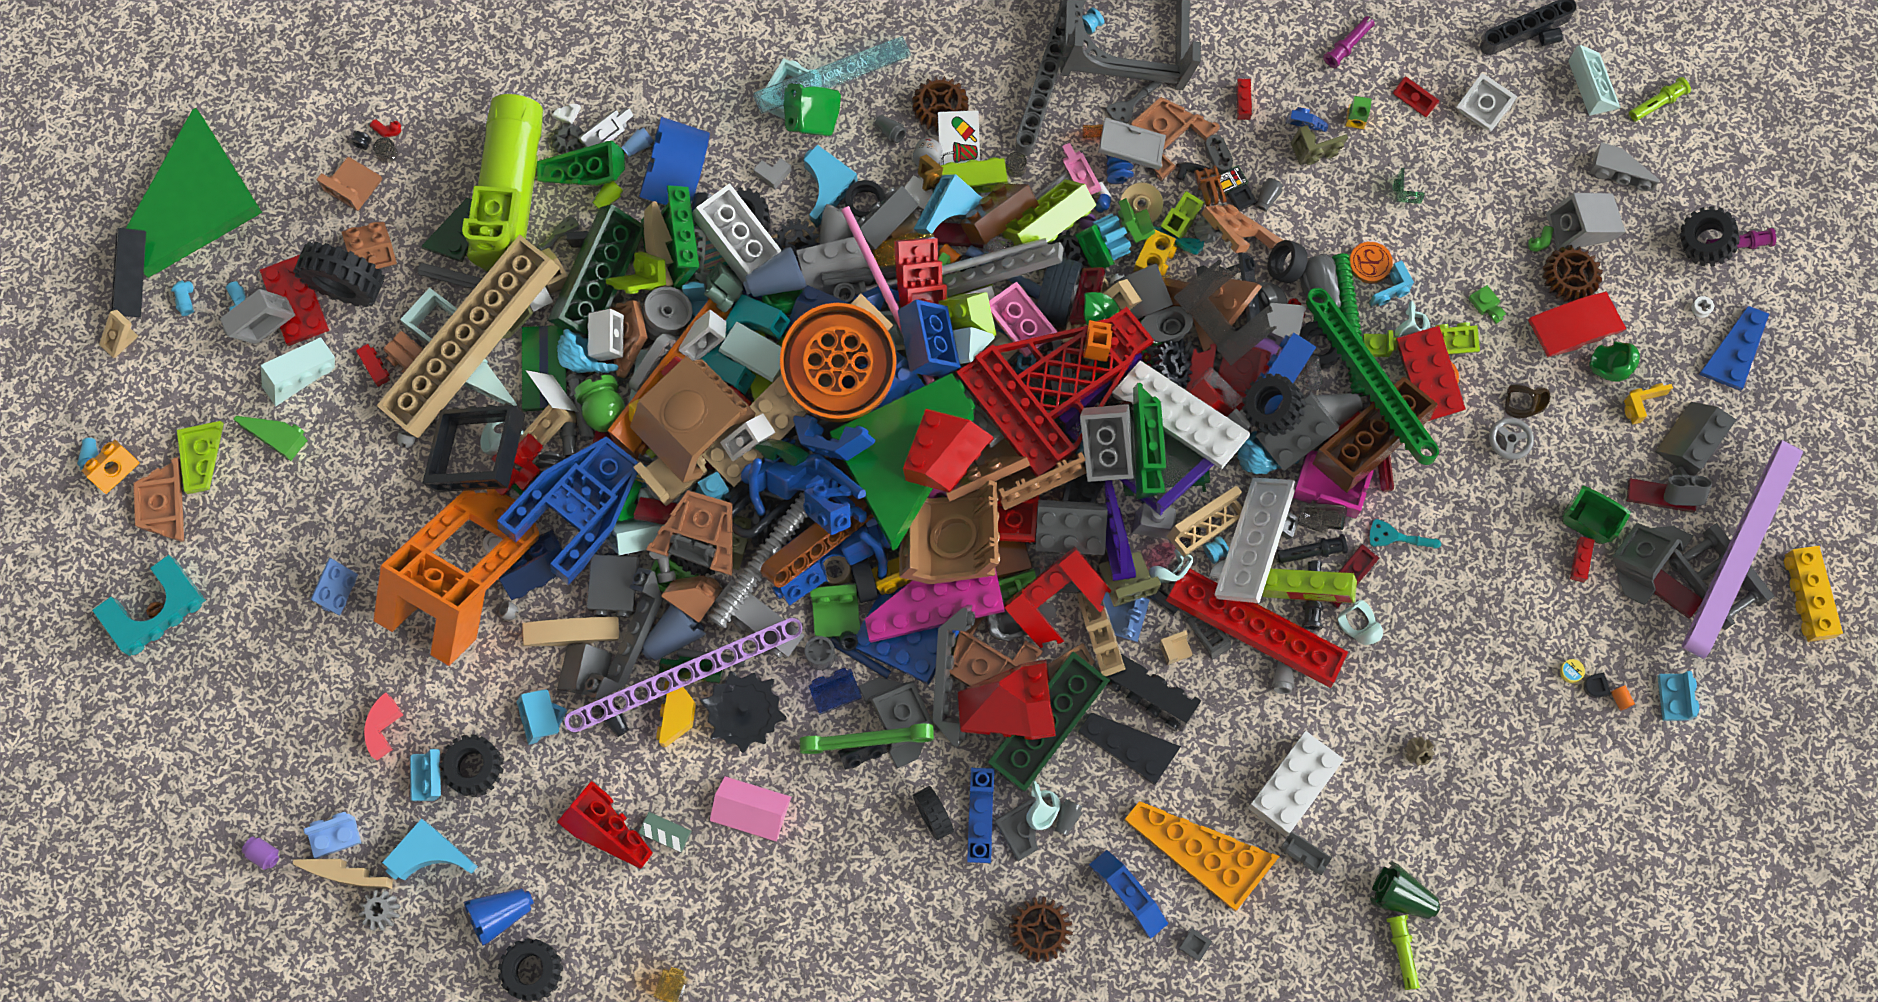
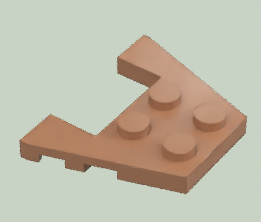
M1162 97L1131 122L1133 126L1166 135L1163 150L1189 127L1205 141L1220 129L1218 123L1204 120L1203 116L1187 112L1184 107ZM1164 154L1161 160L1162 167L1159 170L1154 169L1160 181L1175 169V165Z
M1230 204L1206 206L1201 213L1215 230L1219 228L1223 232L1222 239L1233 244L1231 249L1235 253L1246 252L1250 246L1242 237L1255 236L1270 249H1273L1278 242L1283 240L1239 212L1235 206Z
M687 490L672 511L669 520L657 532L658 535L652 543L650 542L646 550L668 557V551L672 546V543H670L671 536L679 533L684 537L717 546L710 569L732 576V504Z
M985 616L975 618L974 625H971L970 629L959 631L953 654L954 665L953 669H950V676L970 687L1023 663L1033 662L1042 655L1043 651L1025 641L1015 658L1011 660L973 636Z

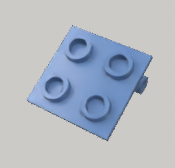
M329 558L310 600L321 605V609L328 612L331 611L340 616L355 585L358 574Z
M1106 592L1103 601L1115 636L1138 642L1150 599L1143 597L1114 607L1109 593Z

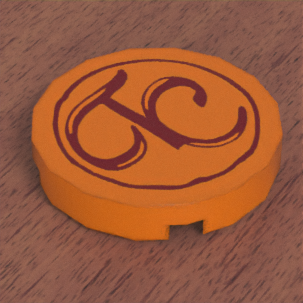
M1377 242L1359 244L1353 249L1349 259L1352 275L1368 284L1383 281L1389 275L1393 266V258L1389 250Z

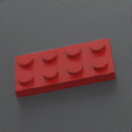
M300 255L260 269L266 290L286 297L295 313L294 317L280 326L288 347L330 331L315 289H310L308 284L300 282V278L295 277L293 272Z
M1440 326L1396 338L1395 340L1408 380L1438 404L1429 421L1466 410Z

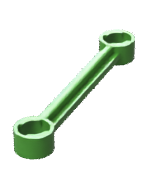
M914 724L909 728L827 737L804 736L800 738V753L819 754L826 750L910 741L916 743L930 742L934 740L933 725Z

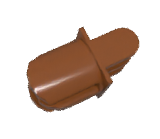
M1216 165L1212 166L1211 169L1204 168L1203 171H1194L1198 191L1201 190L1206 206H1210L1211 203L1212 205H1217L1219 199L1221 203L1227 202L1220 182L1221 175H1219Z

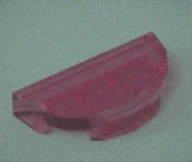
M1172 543L1155 546L1147 557L1146 566L1148 571L1153 566L1167 568L1176 557L1174 550L1177 548Z

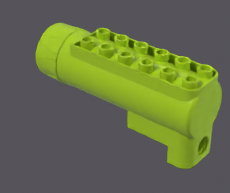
M502 94L495 96L491 100L486 121V135L478 186H474L469 219L464 218L462 227L463 235L469 244L468 259L476 266L488 272L519 234L526 239L538 159L537 151L542 132L543 108L535 100L516 94Z

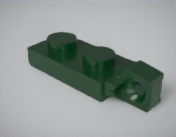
M682 656L677 660L661 658L659 674L695 658ZM702 659L700 668L706 672L710 671L713 667L711 660ZM681 668L678 676L679 678L690 679L691 672L687 668ZM724 669L700 680L720 683Z

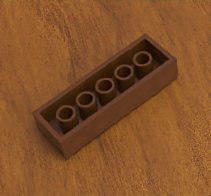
M1403 376L1394 386L1422 425H1424L1431 419L1438 404ZM1373 402L1318 450L1312 464L1347 493L1403 443H1400V437L1395 436V430L1390 429V423L1385 422V416L1380 415V409H1376L1375 402Z

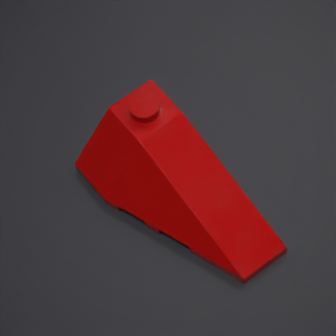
M591 781L559 818L557 823L574 837L641 869L653 852L637 831H630L624 822L627 819L623 813L618 815L611 806L614 802L613 799Z

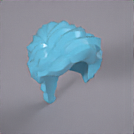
M569 329L563 330V335L560 336L557 345L560 365L576 373L594 371L597 373H609L610 371L618 370L619 367L615 364L599 363L597 359L588 356V338H583L580 334L573 333Z
M1253 431L1238 450L1237 458L1240 461L1239 465L1243 470L1254 474H1268V472L1277 470V468L1281 469L1279 464L1256 437L1257 431Z

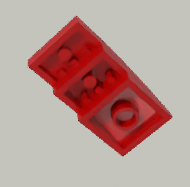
M928 237L894 241L897 285L901 308L914 300L939 304V301L947 299V285L942 283V261L938 260V238Z
M1607 291L1563 304L1528 319L1547 358L1578 350L1584 345L1601 341L1607 336L1619 334L1627 329Z
M1040 495L1007 510H1004L999 501H997L999 541H1036L1038 500H1040Z

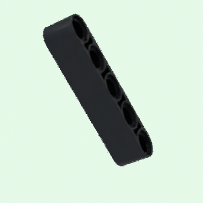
M1557 0L1489 29L1480 43L1481 51L1486 55H1493L1538 36L1541 31L1553 29L1569 22L1576 10V2L1574 0Z

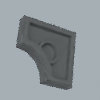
M1035 797L994 820L1018 862L1038 850L1035 840L1036 830L1032 829L1026 821V815L1036 801Z

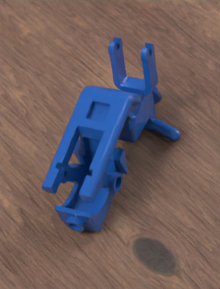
M790 437L782 440L795 445V439L790 441ZM820 454L808 455L806 461L795 467L784 461L777 462L778 459L772 461L765 458V462L762 464V460L756 458L753 463L746 465L741 472V480L749 484L750 498L759 516H763L766 512L759 492L768 487L770 492L785 500H789L799 490H803L805 496L803 508L805 513L830 535L851 527L850 516H853L861 523L867 518V513L860 507H855V503L846 497L853 495L860 499L866 496V491ZM831 498V499H833L836 503L831 502V501H828V499Z
M873 517L866 523L867 527H860L785 586L779 588L774 585L772 591L778 599L783 598L790 606L823 582H828L823 563L832 556L845 557L847 563L853 565L875 553L879 562L877 576L881 580L886 578L888 560L885 547H891L875 518Z

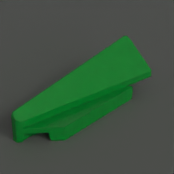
M1137 383L1133 388L1136 498L1142 499L1166 493L1161 470L1166 469L1161 401L1156 396L1152 397L1143 388L1142 383Z

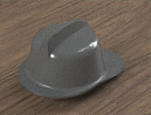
M1173 306L1147 315L1141 324L1154 339V342H1177L1191 329L1193 318L1192 314L1184 307Z

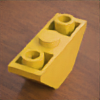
M665 681L664 690H667L669 681ZM684 687L665 694L666 702L661 704L660 717H663L662 726L657 728L656 740H659V744L662 747L669 746L693 727L696 703Z

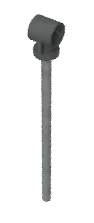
M1046 238L947 264L942 266V275L1021 254L1028 250L1032 251L1048 245ZM897 278L886 281L889 287H898ZM864 281L854 284L840 283L835 287L833 293L834 297L843 300L841 299L843 295H850L848 299L843 301L851 304L855 296L877 287L878 284L866 287Z

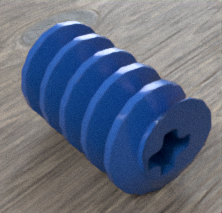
M1106 155L1108 167L1107 182L1123 184L1134 176V173L1130 171L1134 168L1133 164L1129 161Z

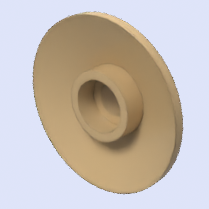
M1135 183L1129 186L1121 196V200L1127 198L1135 214L1147 209L1152 222L1162 212V195L1155 186L1149 183ZM1144 199L1146 201L1145 206H1139L1138 201Z

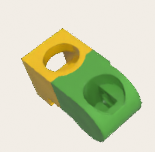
M1353 97L1352 104L1348 106L1346 127L1365 128L1372 98ZM1357 120L1361 123H1354L1352 121Z

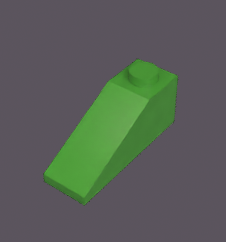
M235 416L233 419L243 429L290 461L308 441L303 436L305 432L295 424L291 427L281 421Z

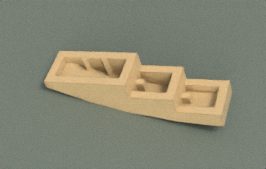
M654 201L644 210L646 253L665 259L666 285L658 286V288L671 287L673 281L667 268L673 261L667 245L672 239L658 204Z
M1082 592L1078 593L1077 597L1085 626L1089 632L1101 673L1106 677L1125 670L1104 601L1102 600L1101 602L1104 608L1099 612Z
M589 617L522 623L523 646H567L570 644H590L595 641H618L620 639L618 617Z
M342 859L293 860V865L338 883L363 888L392 889V879L388 877H369L370 871L365 868H346L347 862Z

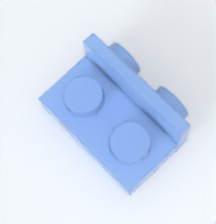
M346 812L333 815L331 820L325 822L324 820L314 821L309 824L310 827L303 829L304 834L309 837L315 859L361 844L354 816Z

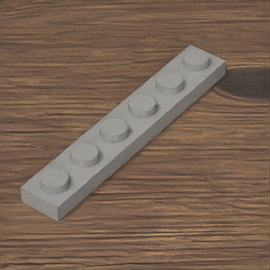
M1060 242L1048 244L1042 248L1032 251L1028 250L1019 255L1009 256L993 263H986L980 267L947 275L942 278V283L947 285V297L1062 263L1064 248Z

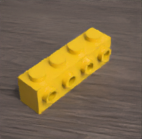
M1820 546L1792 549L1785 554L1784 566L1786 570H1789L1791 577L1790 589L1792 592H1795L1797 600L1795 608L1797 613L1801 615L1803 622L1801 624V631L1807 637L1808 642L1834 639L1843 634Z

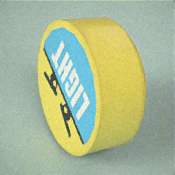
M1569 659L1561 665L1560 675L1566 682L1576 683L1584 677L1585 668L1580 661Z

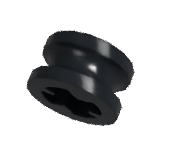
M354 131V137L350 138V143L357 148L367 150V143H371L372 139L363 132Z

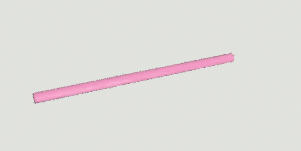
M845 207L841 211L902 333L897 311L899 307L850 207ZM922 375L927 385L935 381L933 376Z

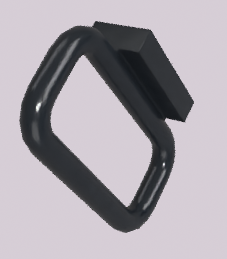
M743 481L738 483L724 496L725 501L732 504V519L752 502L749 484ZM799 490L789 500L784 499L752 528L744 529L732 521V532L743 538L755 537L789 508L796 498L799 499V493L804 491Z

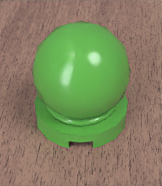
M601 375L602 380L592 382L591 379L580 383L574 389L576 392L574 396L577 403L582 405V416L586 424L598 432H608V429L625 409V403L620 394L617 393L619 387L615 377Z

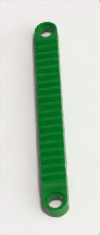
M1322 288L1311 289L1306 298V305L1313 314V320L1318 321V327L1323 328V334H1327V340L1332 341V347H1336L1337 354H1341L1342 361H1346V367H1350L1351 374L1356 375V381L1361 382V388H1365L1366 395L1369 394L1371 402H1375V408L1380 409V415L1385 416V422L1390 423V429L1395 430V436L1400 437V443L1405 444V450H1409L1415 460L1422 465L1434 463L1439 454L1437 444L1330 295ZM1312 297H1319L1323 302L1317 303ZM1421 449H1428L1432 456L1423 455Z

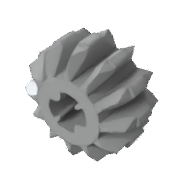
M375 890L373 898L368 894L365 895V899L368 902L366 904H359L361 908H364V911L358 914L359 917L365 918L362 924L364 926L370 925V930L373 931L377 928L385 931L386 924L391 927L394 926L391 918L400 917L399 914L394 912V910L400 908V904H394L397 897L394 895L389 896V892L386 890L381 894L378 890ZM377 907L383 909L382 914L375 912Z

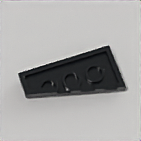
M1092 712L1078 731L1079 734L1154 785H1156L1181 748L1179 745Z

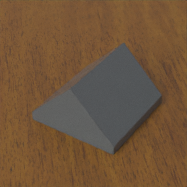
M587 644L567 645L557 690L582 694L591 673L607 677L612 653Z

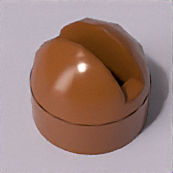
M160 602L150 603L146 609L148 617L152 619L157 616L164 605Z

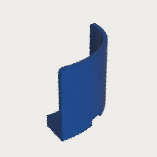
M661 117L651 151V158L654 161L653 163H648L639 197L667 205L669 202L667 186L689 187L690 202L692 204L704 164L710 133Z

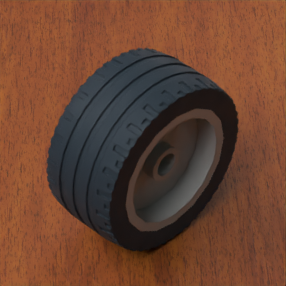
M1062 257V263L1047 267L1037 307L1049 322L1057 325L1066 324L1078 288L1081 263Z

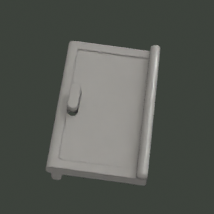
M1105 117L1102 124L1103 129L1098 153L1156 170L1162 167L1161 160L1166 135Z

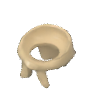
M832 556L824 561L825 570L827 564L833 560L840 561L844 566L843 574L837 578H832L827 574L828 582H824L826 585H842L852 581L851 565L847 563L845 557Z

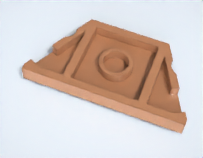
M1216 277L1191 310L1203 351L1210 350V344H1218L1261 289V285L1255 282Z
M634 300L627 301L624 304L618 303L616 307L609 308L624 315L623 357L614 359V364L619 367L616 370V374L622 378L627 376L647 339L640 302Z
M992 456L978 467L977 465L968 467L966 474L950 493L946 492L949 501L955 500L979 489L988 480L995 482L1030 466V463L1026 456Z
M177 457L171 460L172 463L164 468H157L149 476L133 483L135 526L173 540L184 542L181 461Z

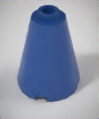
M522 888L463 902L466 912L470 914V922L482 946L488 944L531 911L530 905L534 904L530 892H524Z

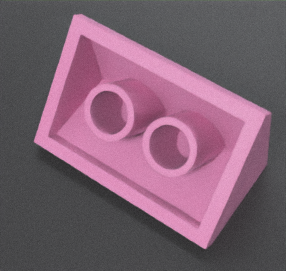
M1015 282L989 301L992 317L1012 342L1057 332L1018 282ZM1046 343L1039 344V345H1035V346H1036V348L1039 350V349H1041ZM1028 347L1019 349L1025 357L1033 355Z
M725 776L715 794L710 821L777 842L791 796Z

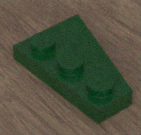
M466 198L421 246L422 249L463 262L469 244L463 235L462 227L464 218L469 219L472 199Z

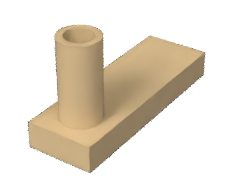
M549 404L525 430L523 435L520 436L519 443L529 433L544 447L564 423L577 422L575 411L552 408Z

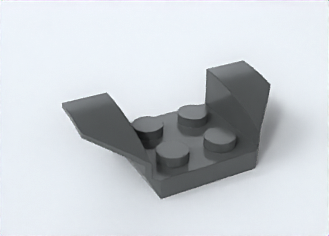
M1636 523L1613 555L1624 595L1640 604L1646 605L1656 591L1653 580L1674 550L1678 549L1683 552L1694 536L1675 526L1649 528Z
M878 677L858 686L866 704L872 703L884 730L909 728L914 724L933 725V721L914 682L900 683ZM925 742L891 743L889 753L897 769L917 760Z

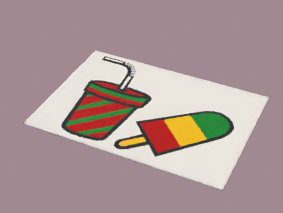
M979 111L938 112L939 144L943 150L940 165H945L949 162L965 163L969 160L980 161Z

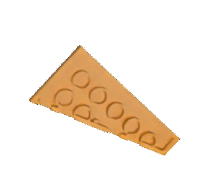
M1141 801L1137 803L1124 819L1125 822L1234 912L1239 909L1280 857L1215 830L1189 822L1187 819L1166 813L1164 810Z

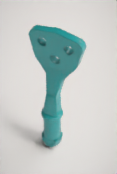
M1153 226L1155 230L1176 238V245L1184 251L1197 255L1203 250L1205 241H1200V239L1196 238L1180 239L1162 227Z
M1379 519L1373 521L1370 529V545L1372 547L1386 546L1395 541L1410 543L1417 547L1424 546L1433 549L1441 547V541L1437 538H1425L1419 535L1407 536L1399 533L1389 523Z

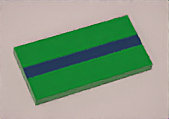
M556 325L522 327L523 412L543 411L549 405L526 370L553 375L567 394V368L560 365L557 352L558 340L563 335V330Z

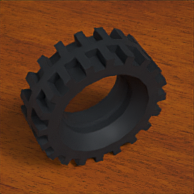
M308 242L304 245L293 270L295 277L300 278V282L308 284L310 289H315L319 291V294L327 295L333 300L337 299L346 304L351 303L357 307L359 305L363 307L373 306L385 280V275L382 274L381 269H376V265L368 263L364 257H358L354 255V252H347L342 247H332L328 243L322 245L319 242H314V244Z

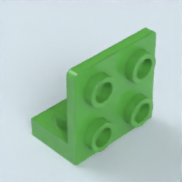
M856 584L817 587L810 591L813 604L815 636L832 638L840 637L844 631H851L855 635L859 632L860 619Z

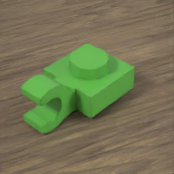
M1488 285L1476 291L1468 298L1481 315L1487 312L1496 324L1502 321L1503 316L1506 315L1505 311L1498 306L1501 301Z

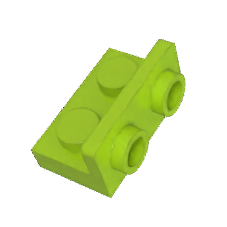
M1470 322L1458 323L1457 327H1448V324L1435 325V327L1440 326L1449 355L1480 352L1477 325L1470 326Z

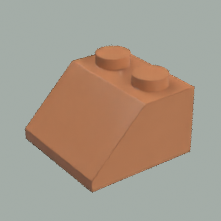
M703 575L672 580L661 596L697 622H700L723 588L720 587V584L715 579L707 578Z

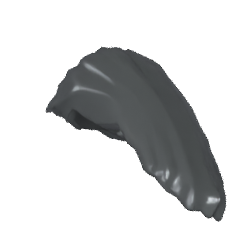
M1327 254L1307 258L1306 269L1299 278L1305 299L1311 289L1322 288L1330 295L1339 308L1341 301L1339 298L1336 265L1333 258ZM1312 297L1317 303L1323 302L1319 297Z
M1045 601L1037 608L1049 623L1051 619L1057 616V609L1053 603ZM1006 609L1005 612L986 616L989 634L994 639L1010 641L1028 635Z

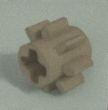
M1422 736L1420 738H1412L1404 748L1407 752L1405 757L1410 763L1415 762L1417 766L1426 765L1435 755L1432 750L1434 745L1429 739L1424 740Z

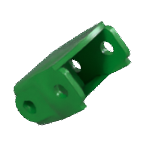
M789 83L787 88L785 87L783 103L786 130L795 133L831 136L840 111L841 94L835 89L816 86L803 87L802 84Z
M1583 485L1568 503L1561 517H1563L1562 522L1564 525L1589 539L1595 540L1598 544L1612 542L1618 537L1631 512L1609 497Z

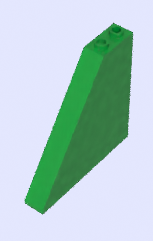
M197 108L192 109L126 229L146 231L144 274L147 278L263 213Z
M952 373L830 432L831 439L840 440L845 426L852 428L861 426L869 431L868 434L875 439L873 445L848 461H842L853 481L866 491V496L863 499L892 551L898 548L933 489L906 481L903 471L925 410L929 409L971 420L972 422L974 420V402L970 396H965L962 382L960 379L956 380Z

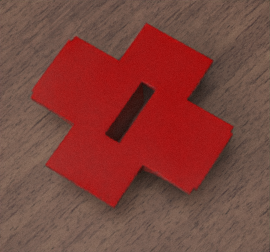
M528 433L518 444L514 463L522 467L520 472L513 466L509 487L495 489L501 496H504L514 483L524 491L540 472V469L532 461L543 449V445L532 434ZM495 454L492 458L494 462L496 461L497 454Z

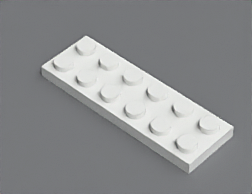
M1142 361L1137 363L1112 392L1114 398L1125 405H1129V408L1134 410L1133 388L1137 383H1142L1143 388L1152 397L1156 396L1161 401L1163 430L1220 469H1223L1250 437V432Z
M1252 478L1214 594L1217 599L1252 603L1260 602L1297 486L1294 480Z

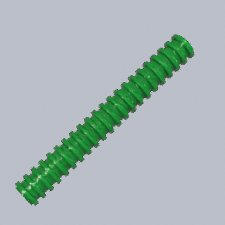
M1345 253L1336 254L1332 258L1336 265L1339 298L1341 301L1339 309L1363 341L1362 331L1360 330L1361 325L1359 324L1360 319L1358 317L1359 312L1357 311L1358 306L1356 305L1357 300L1355 299V287L1352 286L1354 281L1352 280L1350 256ZM1348 367L1347 369L1350 370L1348 372L1350 376L1349 382L1352 383L1350 385L1352 389L1351 394L1363 393V395L1358 396H1366L1365 388H1361V382L1356 381V375L1351 374V368Z

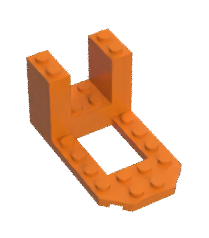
M487 489L486 492L475 493L474 490L463 491L381 565L373 621L393 632L417 608L436 618L430 655L450 666L477 639L485 591L539 539L540 533L536 523L515 543L498 529L497 520L516 500L506 494L501 496L495 489ZM467 520H471L503 540L466 573L433 552Z

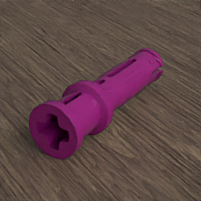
M1365 16L1343 40L1337 41L1334 44V48L1323 55L1325 63L1331 68L1336 69L1340 65V61L1351 54L1354 45L1375 26L1373 19L1367 23L1370 17Z
M1772 227L1758 232L1750 230L1746 234L1739 235L1740 241L1737 247H1748L1749 249H1756L1758 246L1765 245L1773 247L1776 245V232ZM1720 238L1707 239L1706 244L1714 243Z

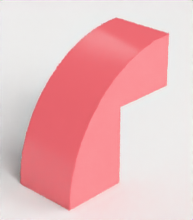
M387 693L383 694L372 706L364 728L366 747L371 757L379 760L393 750L380 731L403 716L395 701Z

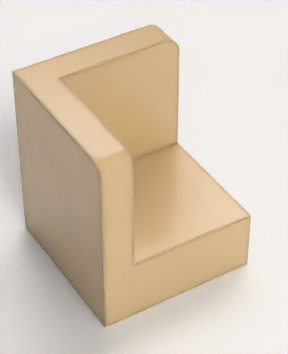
M1128 279L1118 281L1103 293L1114 299L1121 310L1126 306L1131 310L1142 301Z
M1186 630L1160 640L1159 646L1167 665L1192 656V651L1186 639L1188 636Z

